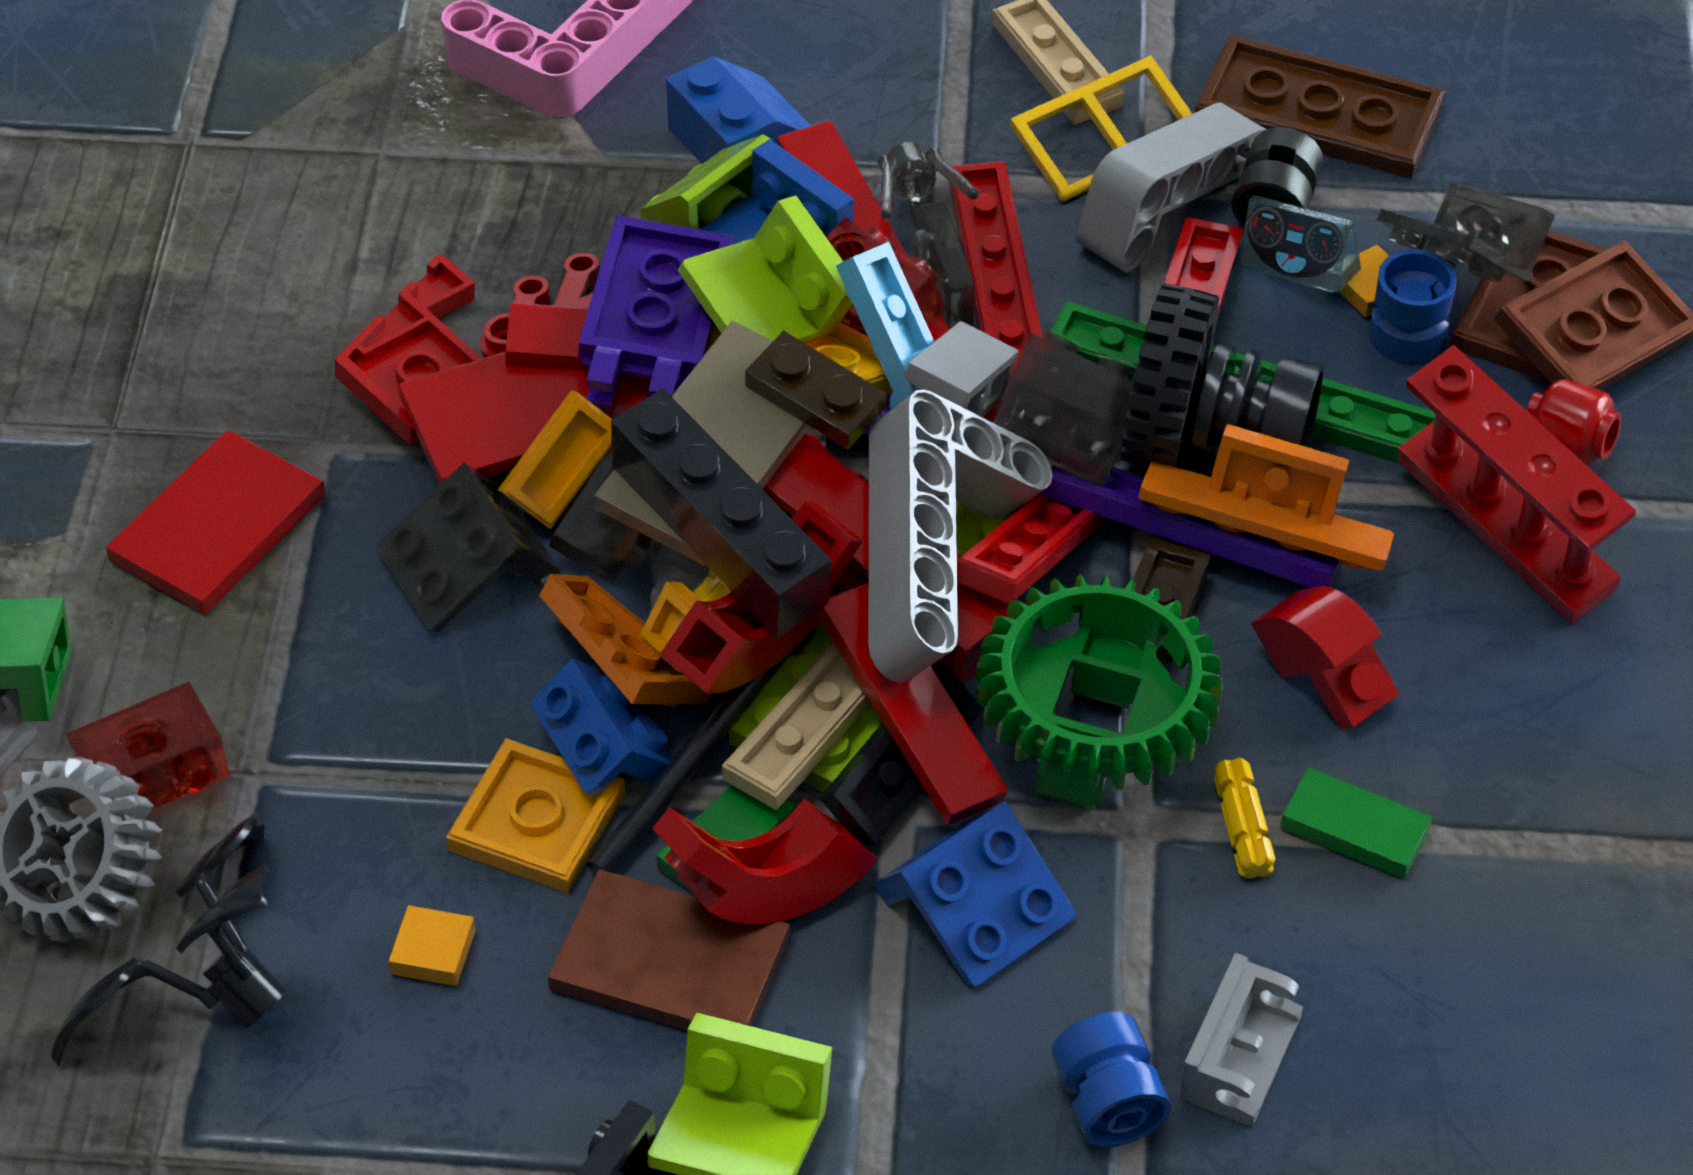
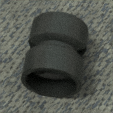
M1284 127L1263 130L1254 138L1231 200L1233 215L1242 226L1248 229V220L1251 213L1262 205H1270L1304 215L1307 214L1312 194L1324 164L1323 153L1317 143L1303 132Z

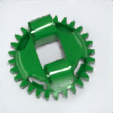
M1079 574L1076 577L1075 587L1067 589L1058 579L1054 578L1050 584L1049 595L1047 596L1038 589L1031 587L1026 597V604L1017 600H1011L1006 617H995L991 626V634L984 637L981 645L980 660L977 663L976 682L980 683L977 691V703L986 705L983 720L985 725H999L996 742L999 745L1012 743L1017 740L1014 760L1021 762L1032 755L1038 758L1035 794L1094 810L1095 806L1101 803L1106 778H1111L1117 790H1123L1125 775L1128 773H1134L1135 777L1144 786L1150 784L1152 766L1155 765L1158 770L1170 776L1174 773L1175 757L1191 762L1194 758L1195 743L1207 744L1210 725H1216L1220 709L1218 705L1221 702L1223 692V679L1219 677L1221 671L1220 657L1212 654V636L1207 634L1198 635L1200 629L1198 617L1192 616L1180 620L1182 611L1180 601L1176 600L1163 606L1159 603L1160 592L1158 588H1154L1145 596L1135 592V582L1133 579L1123 589L1112 587L1107 574L1102 577L1100 585H1087L1083 576ZM1079 612V630L1075 634L1053 641L1046 646L1037 647L1031 645L1033 627L1039 624L1040 629L1045 632L1054 626L1072 621V613ZM1163 635L1165 636L1163 647L1170 653L1178 668L1183 669L1189 663L1185 688L1172 681L1168 671L1156 657L1155 652L1162 643ZM1071 668H1074L1071 685L1072 694L1126 709L1132 704L1123 733H1117L1054 715Z

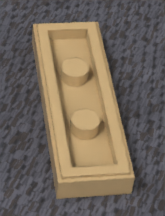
M1017 0L992 9V25L1053 99L1109 74L1048 0ZM1118 86L1095 98L1104 111L1109 113L1124 107L1125 92ZM1081 104L1064 111L1074 125L1091 119Z
M834 642L722 765L724 781L776 811L871 704Z

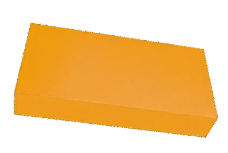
M571 390L497 491L543 526L551 529L612 447V419L578 392Z

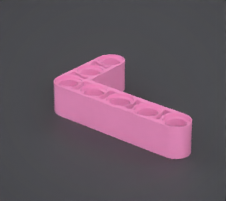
M459 0L448 5L442 12L441 22L446 62L449 68L456 73L544 115L567 117L580 111L694 0H587L552 34L483 2Z

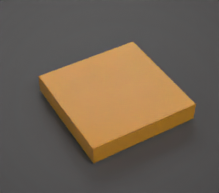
M505 738L446 836L448 851L569 894L626 794L625 779L616 777L598 796L587 794L583 791L562 757Z

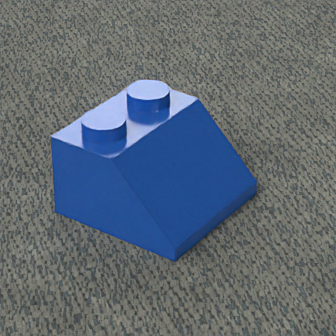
M715 56L665 78L668 129L701 164L724 148L762 134L777 144V136L811 126L763 76Z

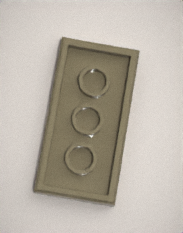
M732 320L676 390L672 398L763 489L810 426L745 386V370L773 341ZM614 469L594 494V508L705 566L706 564Z

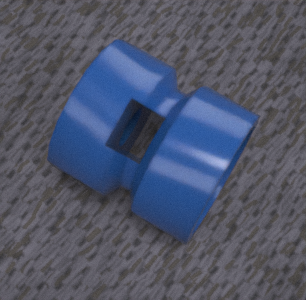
M1411 249L1398 251L1387 257L1380 265L1369 337L1373 347L1382 356L1395 362L1415 364L1431 360L1438 356L1445 347L1449 327V314L1452 310L1457 276L1453 267L1443 257L1429 251Z
M1104 1012L1089 1016L1072 1024L1053 1043L1052 1058L1065 1089L1070 1094L1078 1096L1071 1103L1083 1136L1089 1144L1098 1147H1117L1135 1142L1163 1125L1170 1115L1171 1102L1157 1070L1150 1064L1151 1054L1138 1023L1132 1015L1122 1012Z

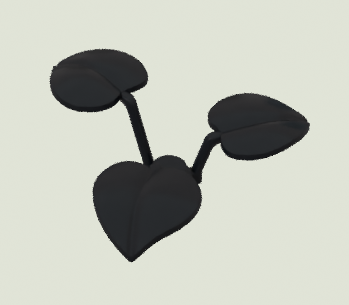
M258 813L240 822L220 842L209 849L192 867L176 891V894L182 898L196 885L209 908L190 927L176 949L182 954L192 942L207 932L222 952L202 973L211 984L205 988L145 958L138 961L135 957L130 959L92 986L72 1008L58 1032L51 1053L52 1060L58 1066L73 1029L106 1002L117 990L145 976L154 977L199 999L208 1010L220 1002L245 1029L263 1016L286 992L281 983L248 949L231 919L249 911L267 907L265 885L271 869L266 864L256 868L232 885L220 899H218L212 889L213 880L222 861L237 848L257 841H264V820Z

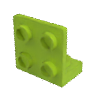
M796 195L777 201L754 238L685 259L678 268L680 275L721 333L733 320L772 341L784 330L800 341L807 342L833 333L853 305L846 294L845 285L836 268V265L842 263L843 260Z
M696 1012L687 1029L684 1083L648 1151V1166L677 1175H797L826 1113L832 1047Z

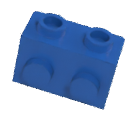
M572 658L531 701L533 711L581 788L587 794L598 796L621 772L653 783L673 759L664 746L668 739L661 727L651 718L644 715L638 704H631L607 674L599 668Z

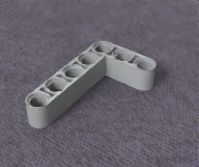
M924 389L916 390L871 426L869 433L868 646L870 657L876 668L882 675L898 683L908 682L951 652L957 643L956 501L989 517L1004 519L1045 490L1051 484L1053 476L1051 465L1046 456L1033 443Z

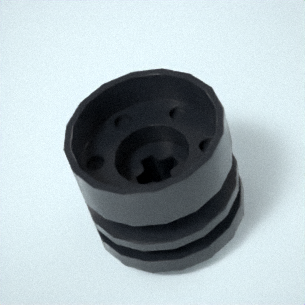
M1218 343L1208 368L1200 378L1194 410L1191 411L1189 423L1191 437L1190 468L1201 471L1209 470L1227 424L1309 448L1322 392L1324 365L1284 356L1279 361L1271 382L1260 380V351L1248 350L1238 375L1234 374L1237 355L1236 346Z

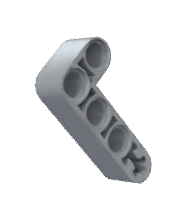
M1220 102L1114 149L1100 162L1092 177L1077 229V243L1125 273L1132 272L1149 254L1162 215L1240 178L1254 138L1267 129Z

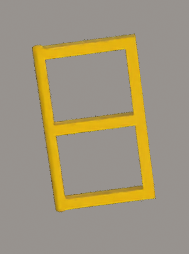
M1152 55L1010 119L1009 126L1061 202L1087 192L1094 174L1069 185L1030 129V126L1081 104L1113 150L1127 144V142L1095 97L1145 74L1178 120L1193 114Z

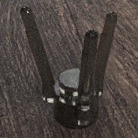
M900 143L893 147L887 155H883L878 159V165L882 172L880 216L883 220H889L892 217L894 192L901 198L906 199L924 256L931 259L935 256V250L921 200L932 192L937 180L936 172L938 171L959 191L972 200L978 198L979 191L944 160L939 148L933 147L926 151L918 143Z

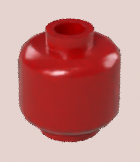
M1569 379L1554 381L1544 394L1534 393L1526 408L1527 412L1587 466L1592 465L1597 458L1604 460L1610 455L1618 439L1622 424V416L1620 413L1615 412V405L1610 394Z

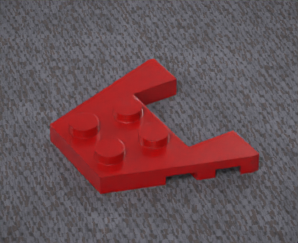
M442 253L435 256L427 264V273L417 284L410 281L398 294V303L385 317L377 315L335 358V377L410 446L420 444V441L399 397V383L483 359L439 320V318L475 299V282Z

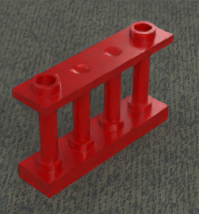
M1455 345L1451 346L1406 380V388L1435 413L1432 423L1398 448L1397 461L1570 624L1576 622L1618 589L1621 576L1593 550L1635 517L1636 510Z

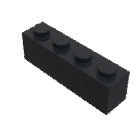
M664 388L611 421L612 467L776 638H779L828 604L832 560Z

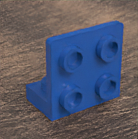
M769 139L752 150V194L700 230L734 235L733 244L752 239L777 201L796 195L838 255L843 258L853 251L854 198Z
M1006 801L974 814L873 883L887 906L910 897L969 987L982 984L1076 917L1074 907Z

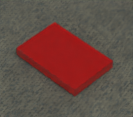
M226 430L106 546L108 559L113 564L206 615L326 495L324 482L238 434Z

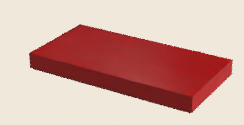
M506 352L399 383V397L443 492L511 471L571 390L587 398L590 388H586L589 369L505 363ZM619 374L616 395L610 413H603L614 420L648 398L651 379Z

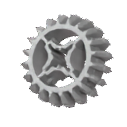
M82 757L68 758L66 762L55 759L44 761L42 772L35 770L21 772L22 790L11 788L2 791L8 804L6 811L0 812V902L6 903L2 915L8 917L12 922L22 923V929L27 930V933L31 935L49 936L50 940L65 943L70 942V940L75 941L76 938L82 940L99 938L101 928L112 930L122 927L121 910L132 912L141 909L135 895L137 888H148L155 885L152 879L145 874L147 862L152 863L163 858L156 850L149 848V840L162 831L155 822L145 820L154 804L149 802L146 797L137 795L140 785L132 778L120 775V771L116 770L115 766L103 762L94 764L92 760ZM87 798L97 811L89 817L73 813L69 804L79 799ZM54 882H59L62 885L69 886L74 896L65 901L58 902L48 891L47 887Z

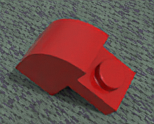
M1316 586L1296 591L1251 622L1281 678L1308 673L1339 729L1356 726L1400 694L1372 645L1373 641L1382 636L1381 632L1369 615L1354 600L1339 590L1327 586Z

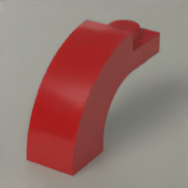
M805 501L792 520L832 560L829 598L836 595L830 589L861 546L863 540L818 504ZM731 592L714 601L696 600L660 655L706 693H722L738 688L769 670L792 651L820 620L815 612L791 630L776 638L740 599Z
M803 799L791 815L778 826L760 836L747 840L730 841L718 838L670 807L652 827L656 834L671 849L664 858L679 872L677 877L710 913L735 923L769 924L807 914L845 892L866 874L878 860L844 825L806 799Z

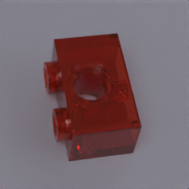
M189 681L66 733L73 758L82 757L92 760L94 764L103 762L115 766L116 770L120 771V775L130 777L140 785L137 795L146 797L149 802L154 804L152 809L186 794L200 792L211 786L214 782L230 776L221 736Z

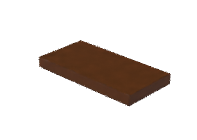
M1230 34L1195 105V112L1221 102L1265 129L1284 127L1305 133L1317 143L1325 156L1412 179L1444 105L1446 90Z

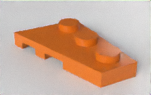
M550 574L539 596L554 612L558 621L572 633L631 704H662L671 708L677 707L678 704H707L713 693H706L682 672L674 669L639 636L645 625L643 620L589 576Z

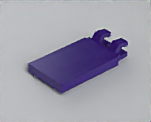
M620 215L615 216L578 346V360H583V368H589L586 388H590L586 398L602 412L610 413L616 395L619 374L651 379L648 397L662 388L671 397L706 354L714 322L682 278L678 268L685 259L733 245L734 235Z

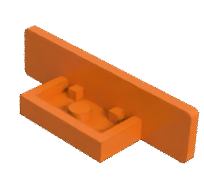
M1229 424L1226 425L1211 477L1152 461L1138 495L1139 499L1153 503L1157 508L1173 514L1186 513L1213 521L1217 526L1228 531L1238 533L1247 531L1274 539L1279 545L1290 550H1311L1336 558L1343 565L1355 569L1371 568L1378 571L1384 570L1394 533L1390 530L1334 514L1350 460Z

